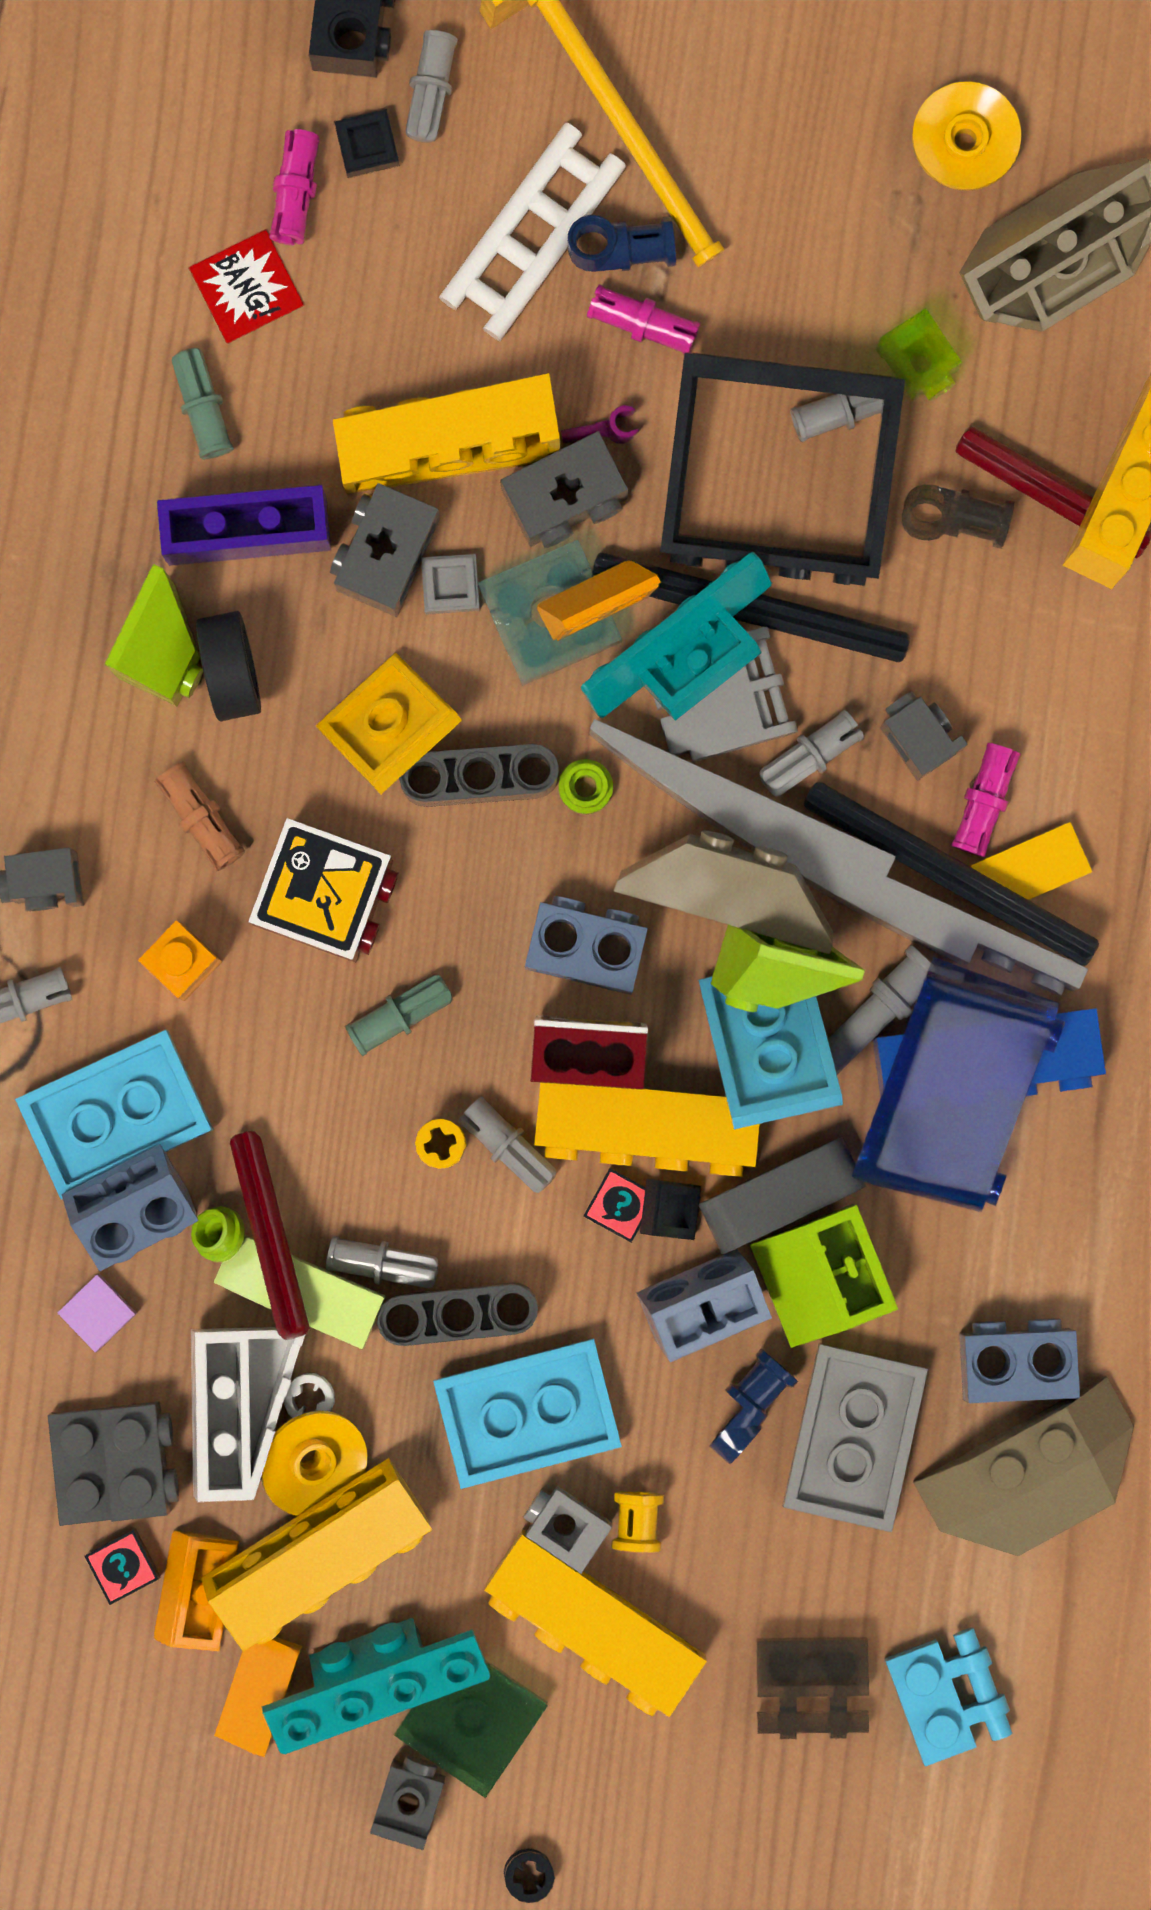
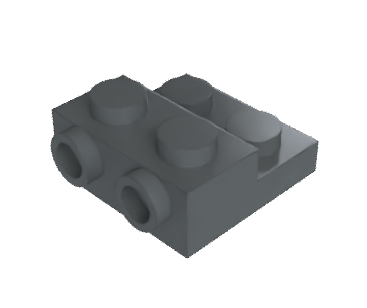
M160 1401L48 1415L59 1526L107 1520L115 1522L167 1516L172 1511L171 1502H179L176 1468L167 1469L165 1447L173 1446L172 1420L170 1413L161 1414Z

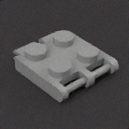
M768 627L747 631L757 642L761 650L759 658L765 678L760 679L755 660L753 659L676 721L671 716L662 718L660 721L670 754L678 756L690 753L693 763L798 732L795 721L789 722L780 687L784 685L782 675L775 674L766 642L767 639L771 638ZM769 690L779 725L773 726L764 691ZM654 698L657 710L664 709Z

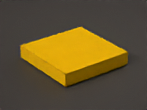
M395 652L315 726L381 795L454 729L462 719Z

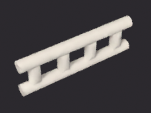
M566 122L439 296L441 301L454 310H457L464 298L467 297L489 312L492 316L483 329L498 341H501L568 248V231L572 224L581 217L592 215L626 168L625 163L613 154L609 153L599 167L573 149L582 137V134L578 129ZM560 166L587 184L569 210H566L542 193ZM528 210L555 227L537 254L510 236ZM497 253L524 271L506 297H503L479 280Z

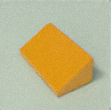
M625 561L540 602L537 605V610L553 641L556 639L559 641L648 598L659 587L661 581L657 574L633 561Z
M173 1531L154 1631L155 1640L169 1647L220 1651L224 1624L208 1603L201 1578L237 1555L238 1541L186 1531Z
M275 1637L269 1642L255 1644L244 1652L242 1651L214 1736L265 1758L273 1736L262 1713V1706L286 1697L302 1649L301 1645Z

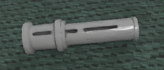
M912 945L905 950V959L884 979L876 978L872 982L873 986L870 988V991L873 995L828 1038L837 1075L895 1017L899 1020H902L904 1017L907 1018L912 1013L911 1006L930 986L933 984L941 985L945 981L943 975Z

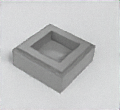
M476 554L421 558L425 615L480 611Z

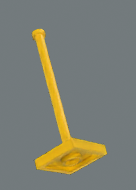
M481 0L479 12L490 29H493L528 5L531 8L535 6L539 8L696 254L692 260L697 268L725 251L720 241L714 243L560 0Z

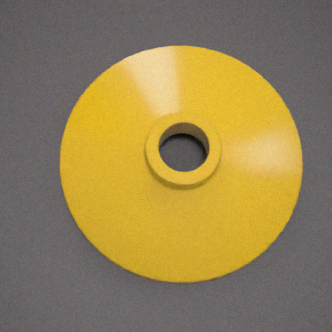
M956 82L932 93L920 107L913 124V148L921 167L938 183L957 190L981 189L1001 179L1014 164L1021 145V126L1015 109L1000 92L990 86L977 82ZM963 133L968 134L973 138L974 146L971 149L963 150L956 145L955 137Z
M312 1411L290 1419L275 1432L261 1476L266 1494L281 1510L299 1516L365 1473L368 1455L364 1438L351 1421L334 1412ZM315 1450V1454L310 1461L301 1463L302 1458L308 1452Z

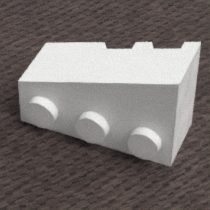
M276 1327L191 1329L193 1496L197 1502L254 1500L275 1434L274 1430L281 1407L287 1395L291 1375L305 1335L295 1339L284 1340L277 1333Z

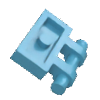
M974 1628L964 1629L953 1635L960 1654L944 1660L936 1639L884 1658L924 1766L976 1748L977 1746L969 1727L976 1723H986L992 1741L1006 1738L1013 1733L1006 1716L1010 1711L1004 1694H998L988 1668L993 1662L987 1647L980 1646ZM967 1674L977 1701L961 1706L952 1679Z

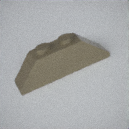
M1143 158L1076 173L986 228L959 272L979 317L987 322H998L1043 332L1134 276L1151 244V160Z
M703 830L700 837L688 834L623 869L618 877L615 892L830 954L834 932L797 866L787 863L788 856L778 850L756 846L753 853L733 847L734 840L726 835Z
M1105 1376L1080 1390V1398L1061 1400L913 1481L940 1532L1020 1556L1116 1503L1134 1425L1111 1383Z

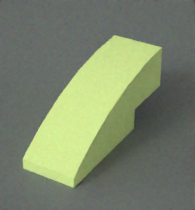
M244 1235L239 1251L229 1260L222 1262L214 1283L271 1309L254 1239ZM291 1255L309 1327L363 1349L369 1339L386 1295Z

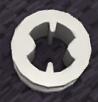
M305 1373L296 1377L290 1383L287 1395L284 1398V1405L292 1418L304 1414L306 1406L299 1409L294 1401V1397L303 1392L302 1384L304 1383L315 1384L314 1391L319 1387L323 1390L325 1400L317 1404L316 1411L331 1412L335 1403V1392L331 1383L324 1376L316 1373Z

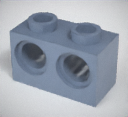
M560 896L553 897L552 905L540 902L525 963V970L632 995L648 928L637 926L639 916L614 909H607L605 918L584 913L586 903ZM564 922L575 929L577 941L570 950L555 952L547 946L544 939L545 933L554 923ZM618 935L628 942L630 956L624 963L609 965L600 958L598 946L607 936Z
M161 1144L61 1194L70 1225L99 1271L116 1263L125 1262L131 1259L137 1252L165 1238L176 1236L186 1227L199 1221L189 1191Z
M738 1249L636 1292L654 1339L669 1362H673L772 1318L755 1272Z
M1061 1319L1028 1320V1330L1006 1331L1005 1321L972 1323L973 1333H959L963 1400L967 1403L1080 1398L1077 1334L1075 1330L1070 1328L1062 1329ZM1052 1343L1060 1353L1059 1365L1050 1373L1040 1374L1033 1365V1354L1039 1346ZM998 1346L1004 1353L1005 1365L997 1375L983 1376L977 1366L978 1356L986 1347Z

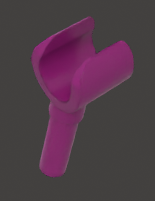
M623 405L617 407L605 421L561 430L563 443L579 441L598 431L601 437H608L617 444L630 442L639 432V429L623 432L617 428L615 419L632 416L636 410L631 406Z

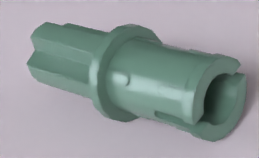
M199 348L186 349L172 357V364L185 403L180 408L182 414L189 416L199 448L200 459H212L228 454L234 448L233 444L230 443L219 407L223 403L221 395L215 394L203 352Z
M434 975L395 999L391 995L385 997L388 1003L352 1024H347L345 1028L360 1054L364 1056L370 1050L403 1031L407 1035L412 1033L411 1026L449 1005L453 1001V997L445 981L439 975Z

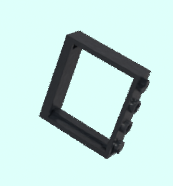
M684 352L660 552L670 553L671 563L686 564V566L702 567L703 558L725 560L724 569L730 564L742 560L749 553L755 552L762 560L763 565L779 567L778 576L811 580L812 571L834 573V583L865 586L866 577L879 579L905 379ZM698 377L883 399L862 556L679 534Z

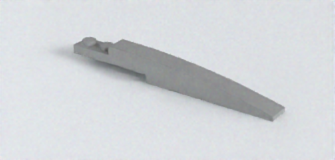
M596 719L593 720L589 735L648 781L752 852H754L756 846H763L785 853L788 856L786 862L797 866L808 886L838 903L963 966L970 963L975 949L978 948L984 951L981 958L982 961L1009 973L1012 972L1014 965L1034 974L1031 983L1046 991L1061 996L1064 988L1070 991L1080 989L1088 968L887 877L896 856Z

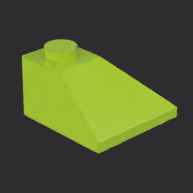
M153 564L105 665L118 679L178 706L182 696L190 698L193 695L201 679L203 668L197 666L201 657L176 586L163 568Z
M728 925L710 984L726 996L725 1003L727 1005L744 1011L757 1012L758 1005L778 1009L862 981L865 969L833 947L830 954Z

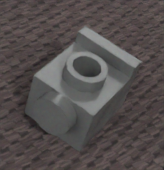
M913 691L905 694L885 709L890 718L882 724L880 729L917 781L961 752L968 745L962 735L952 742L947 734L952 730V726L936 703L927 706L922 697L917 699Z
M69 847L4 856L5 870H0V899L2 903H25V911L27 912L58 908V898H65V904L71 907L84 906L78 854L75 850Z
M406 1756L404 1763L393 1759L370 1834L424 1850L446 1777L436 1773L437 1765L413 1756ZM404 1793H412L418 1797L420 1805L414 1811L404 1810L399 1805V1797Z

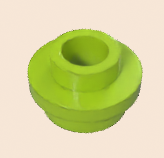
M581 759L571 763L564 769L559 779V794L563 803L570 810L579 814H593L600 811L608 804L613 793V780L609 771L601 763L594 760ZM587 777L596 783L597 789L592 796L582 797L576 792L575 785L579 779Z
M223 1206L205 1210L198 1215L199 1221L192 1226L191 1238L201 1256L214 1262H224L232 1258L239 1251L244 1240L245 1228L241 1216L236 1211Z

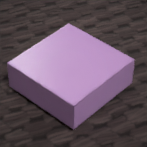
M97 1274L57 1312L95 1353L137 1314L100 1274Z

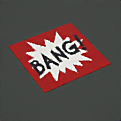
M266 229L188 267L227 344L304 306Z

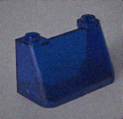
M933 957L852 1177L872 1185L982 1212L985 1203L996 1206L1007 1175L997 1172L1042 1052L1047 1050L1054 1053L1065 1021L1055 1018L1059 1003Z

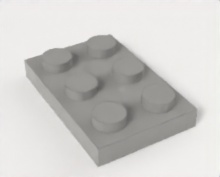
M818 1343L782 1504L783 1508L892 1532L928 1369Z

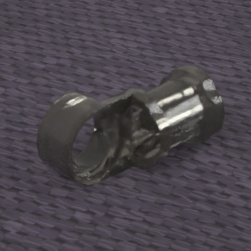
M925 484L915 487L907 494L904 500L901 523L904 530L910 536L919 540L931 541L940 538L944 534L958 537L960 533L990 540L993 543V547L1002 549L1009 530L1015 502L1006 500L1003 504H998L971 497L970 491L961 488L959 492ZM920 504H931L941 511L942 516L936 521H922L914 515L912 509Z

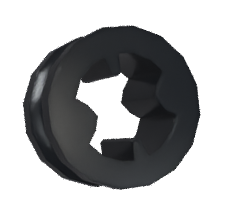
M530 1848L519 1850L512 1854L505 1863L503 1874L506 1887L510 1894L518 1901L525 1903L538 1902L545 1898L553 1888L555 1879L553 1867L547 1856L540 1851ZM526 1861H533L536 1870L545 1873L541 1884L538 1881L534 1882L536 1888L533 1890H524L521 1880L513 1878L516 1868L523 1871L521 1863Z

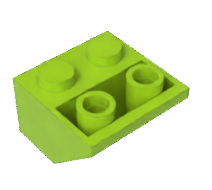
M848 1205L750 1244L791 1348L851 1329L898 1310L857 1205Z

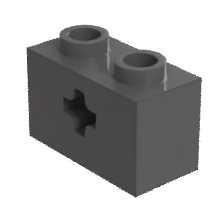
M599 431L500 479L501 490L530 547L542 542L544 548L552 547L574 534L571 527L591 518L593 524H597L615 516L623 510L620 503L627 500L628 489ZM565 484L569 490L579 487V490L576 492V503L568 506L564 499L554 502V499L557 497V486Z
M380 483L377 484L372 496L364 493L352 519V524L359 526L350 546L344 543L341 544L330 569V573L337 576L334 581L337 592L397 617L419 569L421 558L424 557L440 521L439 509ZM385 536L390 538L395 553L393 555L384 553L380 561L375 559L370 544L372 542L381 544Z

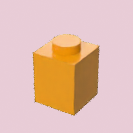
M177 920L138 959L168 990L183 1001H186L223 962L184 924Z

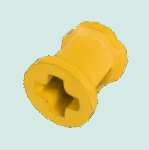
M445 1119L431 1120L424 1124L417 1133L415 1141L416 1152L420 1159L428 1166L438 1169L451 1167L458 1163L467 1146L466 1137L461 1127ZM436 1128H441L444 1135L454 1134L457 1144L449 1147L450 1157L445 1160L441 1159L439 1153H428L426 1149V1144L433 1140L432 1131Z
M641 1491L614 1492V1501L619 1503L618 1536L612 1539L611 1548L629 1552H660L662 1542L656 1540L658 1506L664 1504V1495Z

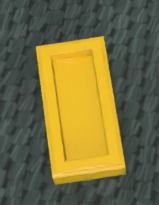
M1071 822L969 866L1027 900L1093 872Z

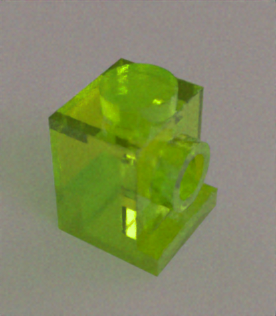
M927 308L880 337L876 347V351L881 358L885 359L895 376L905 379L904 389L912 401L924 394L930 402L943 395L956 384L952 375L958 372L962 361ZM915 356H923L929 361L930 369L925 372H917L911 365L910 360Z

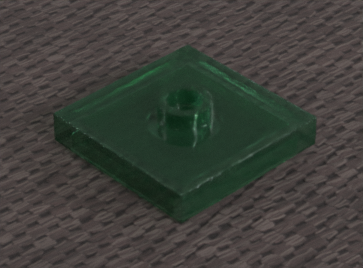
M485 1659L490 1673V1678L487 1681L410 1708L394 1732V1736L486 1799L548 1707V1702Z

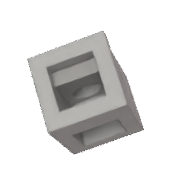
M556 1486L551 1495L541 1490L523 1516L524 1519L531 1523L526 1531V1537L579 1573L583 1572L612 1529V1521L601 1516L559 1486ZM568 1514L575 1520L574 1529L567 1534L559 1533L553 1524L557 1516Z

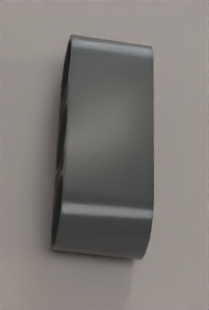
M536 744L427 752L399 778L403 793L409 801L422 807L528 800L545 797L554 790L558 783L559 766L551 750ZM540 758L547 763L550 768V775L545 782L533 786L521 780L518 774L519 768L527 759ZM484 762L495 770V779L486 789L476 790L465 783V771L473 763ZM419 767H432L440 774V783L433 792L419 794L410 787V777Z
M842 1136L698 1205L721 1253L725 1254L866 1187V1184Z
M520 1283L406 1293L394 1296L382 1305L378 1313L377 1325L380 1334L386 1341L399 1346L516 1335L525 1332L533 1325L538 1314V1302L536 1295L531 1289ZM509 1293H518L524 1296L530 1307L527 1318L517 1324L505 1322L499 1316L497 1310L500 1298ZM456 1298L469 1302L474 1311L472 1324L461 1330L448 1326L443 1318L445 1304ZM405 1304L414 1308L419 1318L416 1331L408 1335H399L391 1329L388 1315L394 1306Z

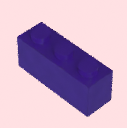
M322 485L157 500L161 554L169 566L332 551L327 496Z

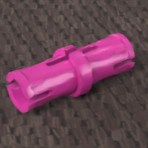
M294 129V131L287 130L285 132L280 174L274 178L273 191L277 194L269 237L273 241L285 245H295V243L302 245L304 243L307 211L310 199H313L316 195L317 185L313 182L320 137L307 130Z
M601 284L598 285L594 294L596 296L592 298L587 318H594L632 333L631 339L642 342L643 338L680 351L683 354L684 352L691 351L692 343L695 342L700 328V322H693L656 307V301L649 298L641 302L607 289Z
M987 743L982 764L973 787L966 790L964 799L968 801L962 821L952 842V847L985 857L1000 811H1006L1008 801L1004 799L1021 753L997 744Z

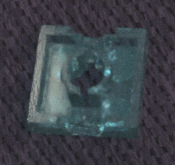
M575 540L478 583L479 590L521 686L622 643L621 635L612 615L559 641L557 639L553 641L547 628L541 627L535 621L527 626L524 624L525 621L532 619V608L538 600L543 597L554 596L592 578L590 565L579 540Z

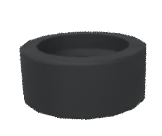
M234 611L197 619L196 630L208 693L216 718L219 721H226L261 713V700L254 661L245 624L240 612Z

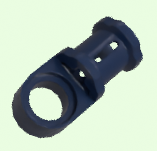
M597 215L581 217L572 224L568 231V253L570 259L578 268L591 272L617 269L630 271L632 265L665 262L668 267L676 266L671 216L663 217L661 223L628 226L625 221L610 223L607 219ZM596 232L606 238L608 245L601 253L590 255L582 252L577 247V241L586 233Z
M762 1348L756 1354L758 1361L737 1385L730 1384L725 1389L742 1408L717 1435L709 1447L728 1464H731L762 1429L761 1424L768 1417L766 1410L787 1386L794 1388L799 1382Z

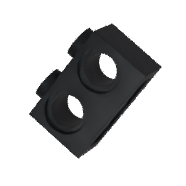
M315 0L309 47L312 71L377 78L379 60L388 61L391 44V28L383 27L385 7L394 8L395 0ZM349 31L360 32L366 37L364 43L353 50L344 49L337 42L341 35Z

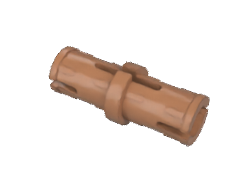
M184 762L169 768L155 780L157 786L160 787L182 819L179 825L185 833L191 832L216 871L229 866L245 853L243 847L240 846L218 814L221 808L215 800L209 801Z

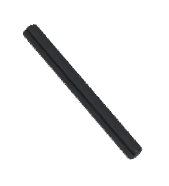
M604 552L597 555L592 570V577L625 561H633L657 574L661 581L659 587L649 597L678 605L685 599L697 595L713 582ZM763 594L733 616L739 621L768 627L769 629L894 662H902L904 660L910 643V635L907 632Z
M816 782L809 790L804 801L806 809L864 842L896 856L895 859L1074 962L1083 966L1090 963L1099 947V942L1096 938L824 783Z

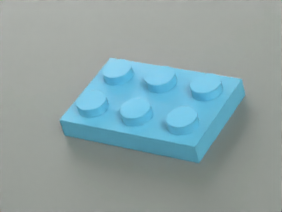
M712 977L699 980L734 1129L843 1105L842 1093L816 996L778 1009L758 1005L757 1012H749L727 1005L725 1003L726 996L710 984Z
M168 1030L157 1033L15 1099L60 1199H63L61 1194L159 1144L167 1152L213 1131V1127Z
M594 1338L433 1380L460 1489L622 1447Z

